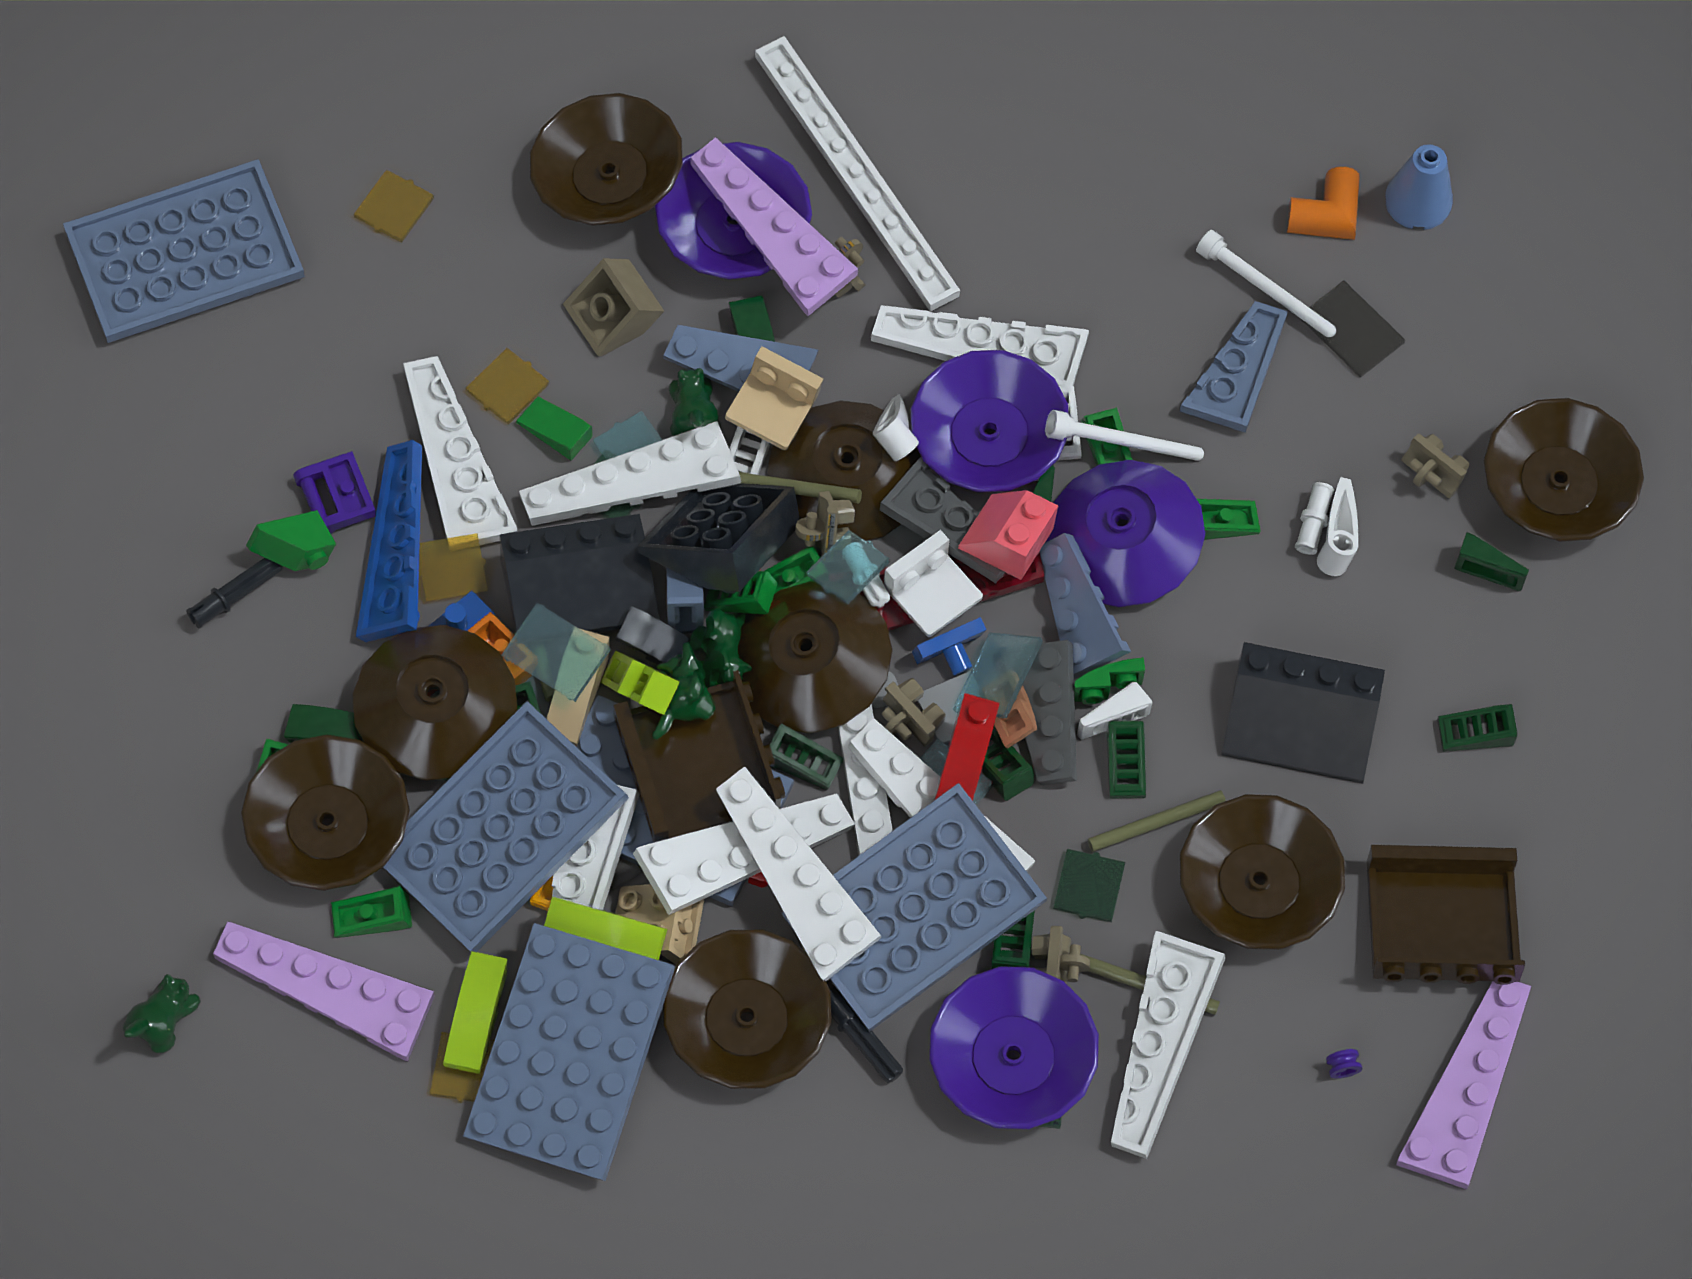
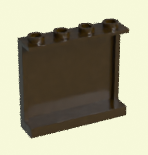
M738 670L733 671V681L708 688L716 705V710L709 719H695L689 722L675 719L667 733L657 740L652 739V733L662 716L661 713L646 706L629 709L627 701L613 705L614 721L636 790L640 794L639 799L653 843L733 822L716 788L743 767H746L775 805L781 809V799L786 797L784 786L780 777L774 778L771 770V766L775 765L773 753L769 744L763 746L760 734H764L762 720L759 713H752L749 704L753 702L751 687L748 681L742 682Z
M1371 845L1367 858L1373 979H1384L1388 982L1416 979L1425 983H1435L1440 980H1457L1463 984H1471L1477 981H1494L1500 985L1520 982L1525 968V960L1520 959L1514 870L1518 861L1517 848Z

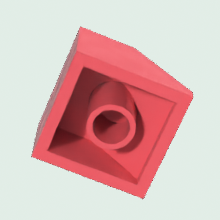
M1028 490L992 494L960 542L958 549L1021 580L1054 529L1058 505Z

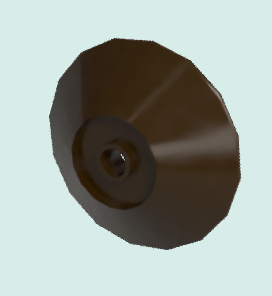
M622 93L588 96L563 107L540 129L530 151V180L542 203L564 219L591 226L623 223L650 211L672 190L683 165L682 138L670 116L649 100ZM609 170H614L611 174H605Z
M1570 398L1536 400L1510 412L1491 433L1483 460L1488 490L1504 515L1529 533L1559 542L1592 540L1619 527L1637 506L1644 481L1640 450L1624 425L1598 406ZM1554 478H1562L1565 483H1558Z
M840 400L811 407L787 450H782L775 445L771 447L767 476L861 490L860 503H852L855 510L854 522L837 525V528H849L852 544L854 545L882 538L901 525V523L881 512L880 505L921 455L917 447H915L904 458L894 461L873 435L875 426L884 410L868 403ZM850 458L853 462L845 464L842 462V459ZM796 495L800 519L806 518L809 512L817 513L818 498Z
M814 581L780 589L776 592L768 614L751 613L741 628V637L738 644L739 658L752 667L751 671L743 673L742 682L748 681L751 687L753 702L749 704L753 714L759 713L762 720L777 728L780 724H783L796 732L812 734L843 726L870 707L887 681L893 652L887 623L877 609L871 606L866 597L842 584ZM808 643L812 644V647H811L810 650H808V651H802V650H801L802 647H803L805 644H808Z
M447 625L417 627V630L405 631L383 642L363 664L352 694L354 723L363 742L385 755L398 773L425 781L451 778L518 710L515 679L500 652L477 634ZM432 689L440 692L435 698L427 696V693Z
M327 734L296 740L269 756L248 783L241 816L246 843L264 869L292 886L326 891L356 885L382 869L403 842L410 809L404 781L385 755L360 740ZM325 818H332L334 820L328 826L321 824Z
M1245 794L1214 805L1192 825L1180 852V886L1192 913L1216 936L1246 949L1281 950L1312 938L1334 917L1345 891L1344 857L1331 829L1307 807L1278 795ZM1255 877H1261L1265 880L1266 883L1263 885H1258L1254 882L1253 879Z
M763 929L728 930L700 941L675 965L663 1004V1026L676 1055L701 1078L730 1089H765L796 1076L819 1054L831 1025V991L826 981H823L807 953L794 941ZM744 1013H750L754 1018L749 1022H745L740 1017Z

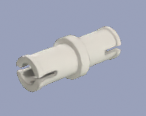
M1315 482L1312 485L1307 509L1302 511L1300 517L1303 523L1295 544L1296 550L1308 555L1317 553L1322 529L1328 525L1329 517L1327 512L1335 491L1329 484Z

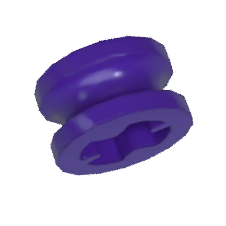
M1346 1049L1327 1056L1326 1062L1332 1066V1069L1329 1071L1330 1077L1340 1079L1361 1072L1363 1069L1362 1064L1356 1061L1359 1058L1358 1051L1356 1049Z

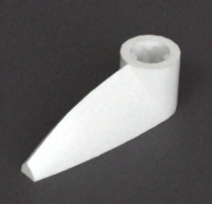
M900 394L890 400L873 431L874 437L894 461L904 458L919 444L917 438L909 430L908 414Z
M1340 477L1332 501L1326 542L1317 557V565L1320 570L1330 576L1342 575L1358 549V519L1351 479Z

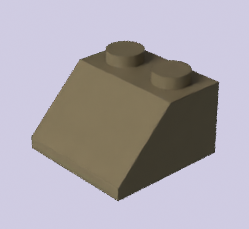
M603 258L563 303L597 356H603L643 335L664 312V309L629 259Z

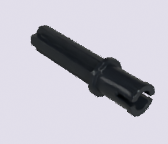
M263 558L221 588L217 589L214 587L211 589L209 596L186 610L187 615L193 624L196 623V627L200 629L205 623L221 612H229L232 604L282 571L283 566Z
M836 987L830 989L831 1016L838 1024V1031H844L885 1082L895 1081L903 1073L902 1066L874 1032L867 1030Z

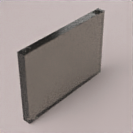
M1345 280L1309 307L1335 326L1336 333L1333 337L1324 336L1302 320L1360 378L1405 343L1403 336L1380 316Z

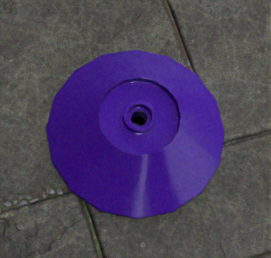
M742 142L723 143L810 224L812 209L808 187L791 163L768 148ZM699 150L682 158L683 165L672 190L655 205L659 234L673 255L699 273L728 280L761 276L771 271L764 261V256L755 244L752 245L739 223L736 225L728 223L733 219L724 209L723 203L714 196L691 166V157Z
M1005 350L970 351L943 362L921 383L911 406V432L919 441L916 447L924 463L947 482L975 492L1011 491L1038 480L1059 459L1067 438L1065 437L1063 440L1048 438L1045 432L1046 421L1052 410L1069 414V407L1055 378L1032 359ZM986 429H993L995 433L988 435L984 431Z
M1135 460L1099 464L1072 479L1053 502L1058 505L1054 529L1046 542L1063 533L1073 535L1091 570L1089 576L1094 586L1099 587L1104 596L1102 600L1104 605L1120 608L1151 603L1178 588L1198 563L1205 539L1202 507L1186 482L1162 466ZM1125 519L1128 521L1125 526L1117 525L1119 520Z
M1000 966L969 977L944 999L930 1029L929 1061L941 1091L964 1115L993 1128L1031 1129L1061 1118L1085 1096L1098 1068L1099 1034L1087 1004L1063 980L1035 968ZM1015 1050L1020 1053V1057L1016 1060H1011L1007 1057V1053Z

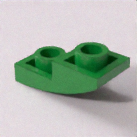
M1144 657L1113 662L1084 674L1074 682V702H1082L1087 705L1098 704L1103 700H1108L1111 687L1116 686L1118 689H1124L1132 682L1142 685L1145 674Z

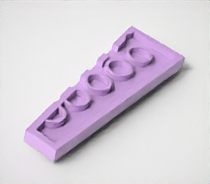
M716 137L691 157V166L714 196L723 203L724 209L731 218L739 223L745 231L747 239L752 245L755 244L764 256V261L771 270H775L783 281V286L807 316L812 314L858 275V268Z
M228 921L213 953L214 958L257 982L266 984L270 989L283 996L287 995L304 1004L305 1008L316 1014L317 1012L334 1020L337 1025L367 1038V1041L405 1061L409 1060L434 999V991Z
M1492 981L1398 1158L1397 1166L1467 1190L1531 986L1520 982L1500 985Z

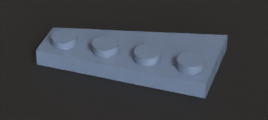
M1255 301L1233 331L1231 338L1224 348L1222 347L1215 356L1214 362L1209 369L1200 377L1189 397L1185 398L1180 406V412L1246 433L1288 311Z
M677 325L663 355V359L688 370L701 368L704 372V377L739 392L751 372L755 356L761 346L808 371L811 370L819 350Z
M1063 533L1044 543L1039 551L1059 639L1060 641L1068 640L1073 644L1074 678H1079L1130 653L1131 650L1127 642L1122 641L1117 632L1119 626L1114 616L1108 614L1102 602L1104 596L1100 588L1094 586L1089 576L1091 570L1073 535Z

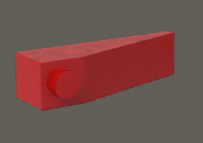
M964 694L958 709L934 800L959 783L973 801L1000 703L971 694Z

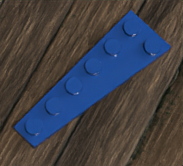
M414 440L389 446L386 451L356 637L364 642L401 634L405 631L417 630L420 618L418 611L422 445Z

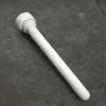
M1211 229L1201 239L1196 248L1197 253L1207 260L1210 258L1214 261L1219 259L1324 336L1333 337L1335 335L1336 328L1333 324L1226 248L1227 244L1223 242L1224 238Z
M1052 410L1046 421L1045 432L1048 438L1063 440L1065 437L1070 438L1073 435L1199 461L1204 457V451L1200 447L1075 422L1074 418L1069 417L1067 412Z

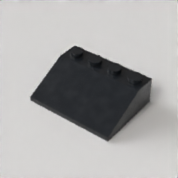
M746 483L698 492L697 489H692L637 546L638 553L707 589L722 590L725 593L740 592L795 531L796 523L800 520L795 489L791 486Z
M640 514L499 534L500 561L518 645L571 637L575 628L593 633L618 630L621 628L631 606L659 620L650 561L648 557L638 553L637 548L645 539Z
M1244 642L1237 669L1222 756L1363 784L1385 670Z

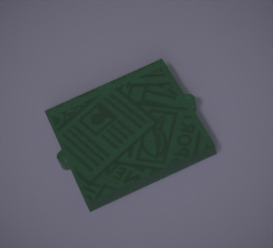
M1067 849L1053 909L1077 914L1080 919L1090 917L1112 922L1125 862L1101 857L1098 852H1094L1092 855Z

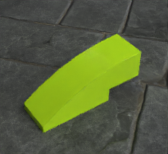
M615 650L600 683L664 715L680 682Z
M552 897L544 926L656 960H659L667 932L666 928L557 897Z
M471 951L443 1062L444 1067L480 1074L498 1015L499 1000L507 977V958Z

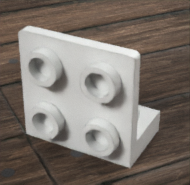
M941 530L885 569L884 586L888 593L927 637H932L980 602L983 596L980 590L948 556L949 539Z

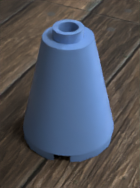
M1423 145L1416 149L1387 186L1385 195L1387 211L1402 226L1413 229V226L1424 227V230L1432 229L1442 224L1450 214L1453 194L1447 157L1444 151L1435 145Z

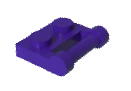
M352 451L303 467L293 474L296 485L303 490L310 511L318 510L330 534L334 533L337 529L376 516V510ZM323 477L337 513L327 516L315 485V481Z

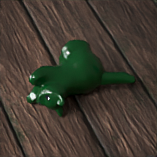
M701 368L686 371L680 370L678 372V380H673L669 384V393L676 405L671 416L672 424L670 426L673 436L704 427L718 421L721 429L718 410L713 402H711L712 382L710 379L703 377L704 372Z
M713 609L706 618V626H698L693 631L690 638L692 650L703 652L706 655L703 663L706 675L703 681L705 687L715 686L718 678L725 683L733 681V671L737 670L741 680H743V673L752 670V667L742 661L738 654L741 628L750 613H737L734 617L732 614L724 613L721 609Z
M689 642L682 645L683 654H677L669 659L667 663L657 665L658 669L665 672V675L680 683L665 714H662L653 731L652 739L657 740L666 734L675 719L686 722L695 719L707 720L716 710L715 702L708 688L703 683L706 678L704 668L700 660L696 659Z
M166 974L154 994L147 1001L135 1005L127 1014V1019L123 1024L124 1036L126 1038H136L139 1036L149 1043L151 1050L155 1053L170 1051L176 1041L174 1035L176 1023L181 1018L197 1010L201 1003L200 997L197 994L189 995V985L185 979L173 978L171 975Z

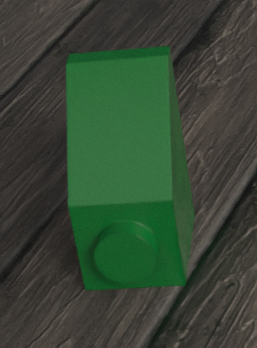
M318 510L257 524L246 546L253 553L293 571H299L308 568L316 570L324 566L328 562L336 542Z

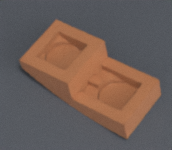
M1011 672L983 690L988 700L1000 703L994 725L1006 748H1010L1037 730L1029 698L1018 674Z

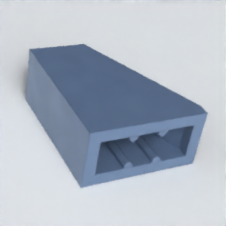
M667 568L668 625L680 633H693L698 626H704L703 586Z

